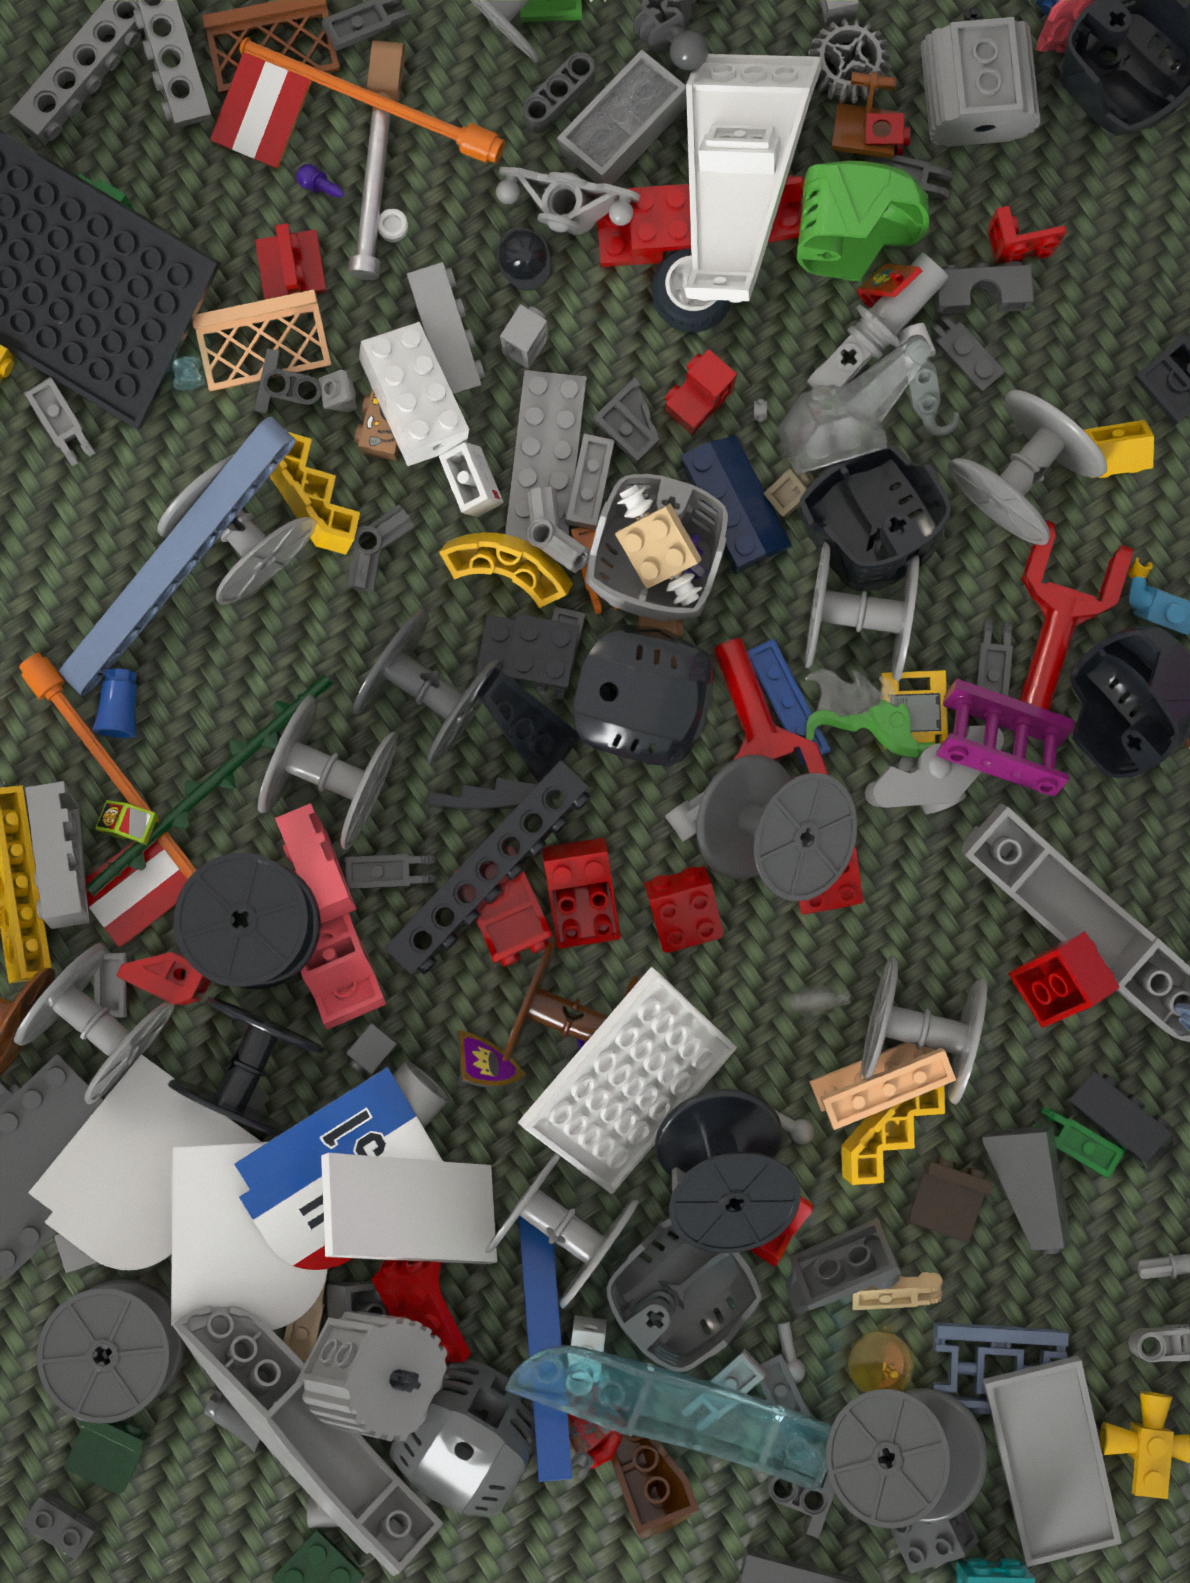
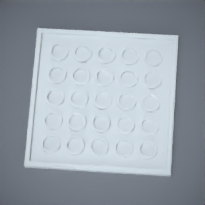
M651 967L518 1123L612 1194L655 1145L656 1134L664 1118L680 1103L696 1096L737 1047L659 972Z

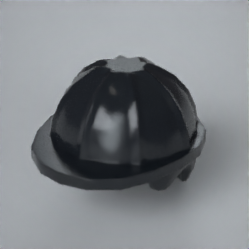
M527 228L511 230L501 238L496 250V260L506 279L516 288L527 291L542 286L549 277L551 268L550 252L544 238L539 233Z

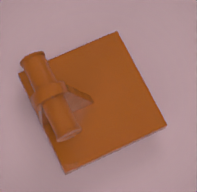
M872 71L871 74L852 72L851 85L869 87L866 107L842 103L837 104L831 150L893 159L895 145H866V116L868 113H899V111L871 108L875 89L894 91L896 77L880 76L875 71ZM880 121L873 126L872 130L877 137L882 138L889 135L891 127L887 122Z

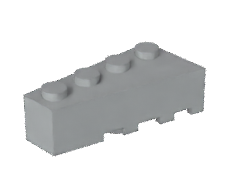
M442 262L407 273V280L413 292L425 335L452 393L456 394L481 386L480 379L485 378L480 359L474 361L470 350L476 346L471 330H464L461 318L466 317L461 298L455 300L451 288L456 286L452 269H445Z
M64 781L25 787L32 848L36 865L35 883L40 895V900H37L38 916L40 919H44L51 929L89 923L80 805Z

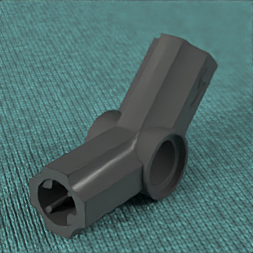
M397 505L370 525L361 527L356 531L347 588L363 592H374L382 551L415 528L411 519L400 505ZM372 536L377 539L376 546L370 550L360 547L361 540L364 537Z

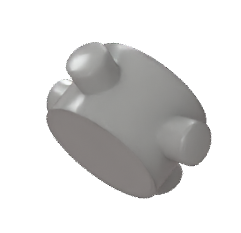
M763 399L754 401V420L758 422L767 420V401Z

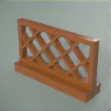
M277 0L202 15L219 93L228 92L231 83L224 84L222 73L228 63H231L236 68L238 67V63L232 60V57L249 31L255 29L267 35L261 43L263 47H266L270 39H273L285 47L281 53L285 56L291 51L303 60L302 63H308L326 73L340 70L337 52L328 36L329 45L322 41L325 35H327L325 30L323 29L317 38L304 29L311 18L323 16L324 19L329 17L327 1ZM303 20L300 25L295 23V21ZM288 23L297 29L288 44L274 35L280 24ZM270 26H272V28L270 29V31H268V30L265 29V27H270ZM242 32L241 35H240V37H238V36H236V35L234 34V33ZM301 32L315 41L306 56L292 47ZM228 35L236 40V43L228 55H225L217 49L214 37ZM321 45L330 52L332 63L319 66L310 58L318 46ZM218 55L225 59L221 66Z

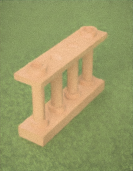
M904 1042L881 1052L874 1073L868 1080H861L860 1078L862 1060L809 1082L821 1112L826 1111L832 1128L836 1130L956 1081V1078L943 1048L935 1050L923 1046L918 1050L916 1049V1044Z

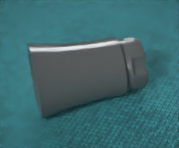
M217 1387L204 1408V1414L212 1418L214 1423L239 1438L255 1453L258 1452L264 1443Z

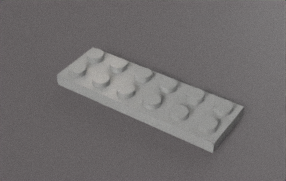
M524 370L505 534L528 541L527 530L531 523L527 493L537 487H553L556 489L560 528L569 535L570 525L565 524L577 468L586 376ZM549 532L546 533L544 541L548 538Z

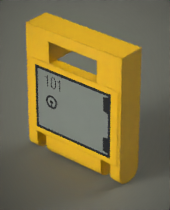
M946 670L902 672L900 679L928 678V690L899 691V683L893 679L892 672L880 673L881 700L889 702L894 707H899L901 703L906 705L910 714L911 734L914 740H917L918 743L934 742L935 744V734H939L940 743L942 744L948 736L947 707L943 706L944 696L947 693Z

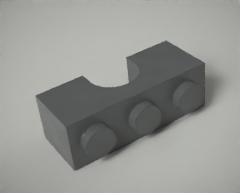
M1012 261L997 267H991L988 263H979L973 265L972 268L961 269L958 265L943 266L941 268L949 276V279L934 294L936 316L967 314L971 306L970 293L977 289L988 290L995 296L997 312L1028 311L1034 302L1031 265H1022L1021 262Z

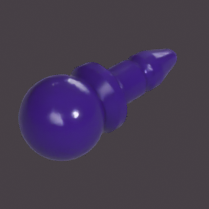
M305 164L297 170L296 179L302 188L311 189L315 193L323 191L333 197L344 196L342 189L337 184L327 180V175L319 171L316 166Z

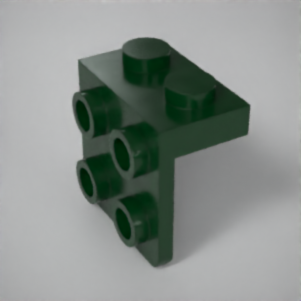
M81 1420L79 1425L82 1426V1429L65 1463L66 1469L116 1494L123 1493L151 1434L144 1432L142 1426L131 1421L99 1424Z

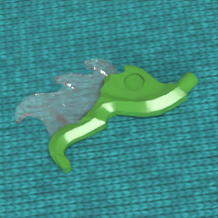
M826 669L815 670L806 678L807 681L816 680L821 687V699L817 711L807 720L806 739L810 741L814 739V731L818 726L829 725L852 732L866 728L870 730L883 747L892 753L905 757L919 758L923 750L934 744V742L918 743L917 740H914L911 734L909 711L904 703L899 704V707L893 706L895 690L888 679L882 676L879 678L883 687L878 690L871 685L863 674L857 671L852 672L856 678V681L852 684L844 682L836 673Z

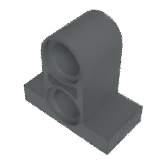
M267 349L254 411L269 413L272 397L305 405L316 403L322 397L319 380L312 376L278 369L282 351ZM275 374L282 375L286 381V386L281 392H274L269 386V380ZM306 381L312 382L317 389L315 397L310 400L303 398L300 394V386Z
M827 1465L820 1482L783 1468L772 1471L767 1478V1488L772 1499L779 1504L807 1514L808 1516L804 1524L805 1533L819 1538L835 1494L829 1479ZM782 1478L791 1482L789 1491L783 1494L777 1493L773 1489L775 1482ZM815 1490L822 1494L820 1502L813 1506L804 1502L806 1494Z

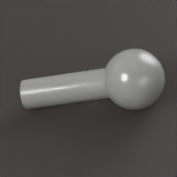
M776 1111L780 1118L782 1129L789 1132L793 1142L804 1145L813 1139L815 1131L811 1122L806 1119L793 1120Z
M790 1321L777 1323L783 1358L795 1384H798L805 1377V1366L796 1357Z

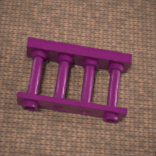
M960 679L955 680L943 700L944 707L956 711L954 733H950L938 748L936 756L1055 797L1069 780V774L1055 770L1057 746L1060 747L1073 731L1074 719ZM969 715L986 721L983 744L966 739ZM998 726L1015 731L1013 755L996 749ZM1028 736L1044 741L1042 765L1025 759Z

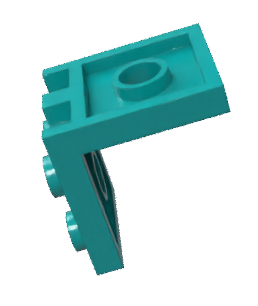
M968 1558L967 1562L956 1560V1583H1035V1577L1024 1563L1018 1559L1003 1558L1000 1559V1563L984 1558Z

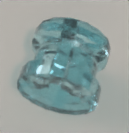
M187 356L175 359L171 367V371L175 374V379L173 380L174 389L191 390L205 384L204 377L199 371V368L202 366L199 357Z

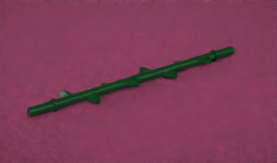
M324 674L303 694H298V698L291 704L277 700L273 704L276 718L249 742L231 739L229 744L232 757L204 782L199 783L188 779L184 783L187 797L158 823L156 822L148 844L144 845L135 842L113 863L109 862V866L85 888L95 896L117 875H122L121 872L127 866L144 870L146 863L143 852L172 826L187 830L190 827L188 812L217 786L233 790L236 787L233 772L262 746L275 750L279 743L277 733L289 723L301 702L308 695H312L316 699L333 684L330 679Z

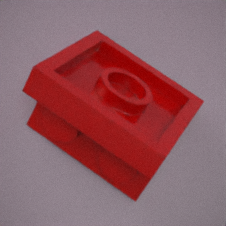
M286 223L275 225L277 236L255 239L265 300L313 289L317 294L327 293L317 230L291 233L289 225Z

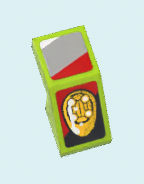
M106 800L95 830L122 840L127 838L147 845L158 815L128 803Z

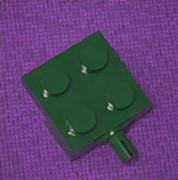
M317 1528L301 1547L274 1573L271 1580L274 1583H359L365 1573Z

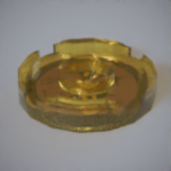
M880 1330L866 1333L855 1342L850 1350L848 1358L850 1376L857 1387L865 1393L878 1389L901 1391L912 1377L914 1364L911 1352L905 1342L893 1333Z

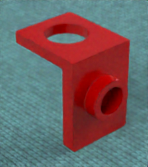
M868 113L866 116V145H897V155L903 156L904 146H910V127H904V113ZM880 121L887 122L891 127L889 135L882 138L877 137L872 130L873 126Z

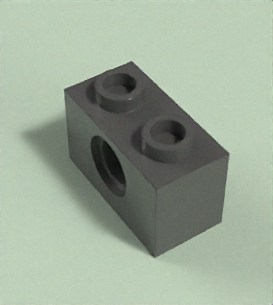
M371 1023L346 1054L352 1058L349 1064L362 1075H367L368 1072L370 1074H377L402 1043L378 1023Z

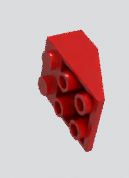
M605 837L545 847L542 851L558 949L621 939Z

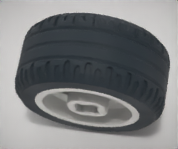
M691 249L672 251L659 263L653 277L652 297L658 314L667 324L684 332H701L716 326L726 317L732 302L729 300L701 301L686 298L685 287L692 271Z

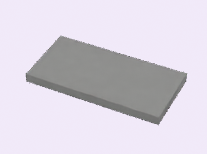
M1074 1356L983 1379L1026 1567L1122 1544L1080 1357Z

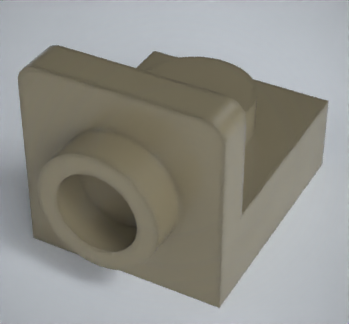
M790 468L763 494L782 517H787L800 505V498L815 478L806 469Z

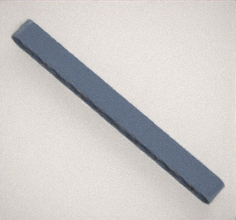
M273 417L266 418L255 428L62 665L59 674L81 696L91 692L105 676L106 670L113 667L292 449L296 439Z

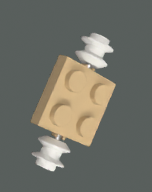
M635 484L619 493L622 499L617 504H625L628 510L624 516L629 518L636 517L637 521L618 530L615 535L645 588L648 589L670 578L672 581L669 582L666 591H674L677 595L673 602L674 604L681 602L682 606H686L699 598L697 592L702 587H694L691 583L695 576L694 574H682V571L698 564L702 558L671 503L649 514L647 510L650 509L653 500H645L642 493L646 487L639 489Z

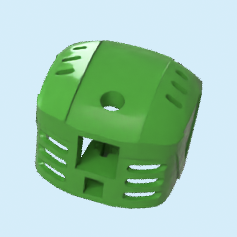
M848 160L827 162L809 167L805 174L803 187V208L797 249L799 264L807 272L815 275L861 282L884 245L912 246L925 236L929 227L930 217L928 194L908 172L886 164Z

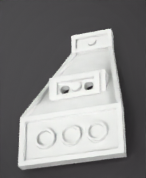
M708 54L706 62L699 69L692 70L686 84L692 271L685 287L686 298L701 301L729 300L730 302L750 300L808 106L822 68L821 57Z

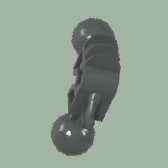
M643 0L641 3L642 11L633 22L634 32L640 35L641 40L648 45L652 52H661L670 47V57L680 69L687 71L699 69L707 60L709 45L704 35L694 30H686L685 22L693 18L690 4L697 0ZM700 0V1L706 2V3H712V2H716V1H719V0Z

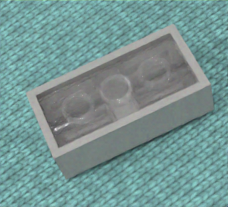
M641 49L557 137L561 155L596 184L606 183L613 185L687 108L686 85Z

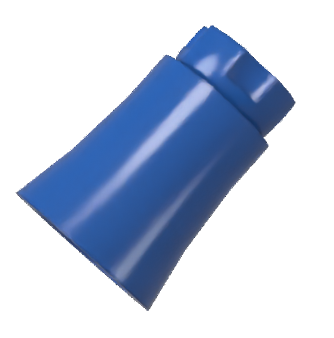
M118 668L106 670L105 681L102 682L98 712L92 729L94 734L121 739L137 737L135 719L138 687L136 685L137 673Z

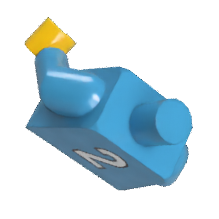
M1137 557L1128 571V575L1132 578L1130 582L1129 604L1134 608L1133 614L1169 629L1190 635V600L1147 585L1145 579L1152 570L1153 565L1151 562H1148L1144 567L1139 563V558Z

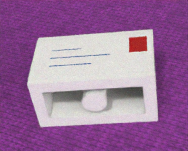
M464 442L439 456L461 513L479 517L504 503L480 446Z

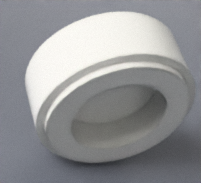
M397 209L383 211L379 215V235L388 242L402 240L408 232L406 216Z

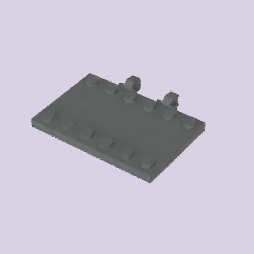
M59 1052L22 1087L16 1083L10 1087L0 1077V1276L5 1281L57 1233L45 1223L53 1211L28 1192L104 1100L101 1097L92 1104L85 1102L84 1096L89 1083Z

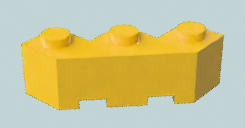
M288 432L296 439V442L271 473L270 478L297 519L310 517L316 521V528L310 538L314 545L346 555L355 538L360 512L330 504L336 475L305 467L312 439Z
M944 1085L867 1116L841 1145L842 1177L851 1185L884 1183L883 1151L915 1148L914 1116L945 1114Z

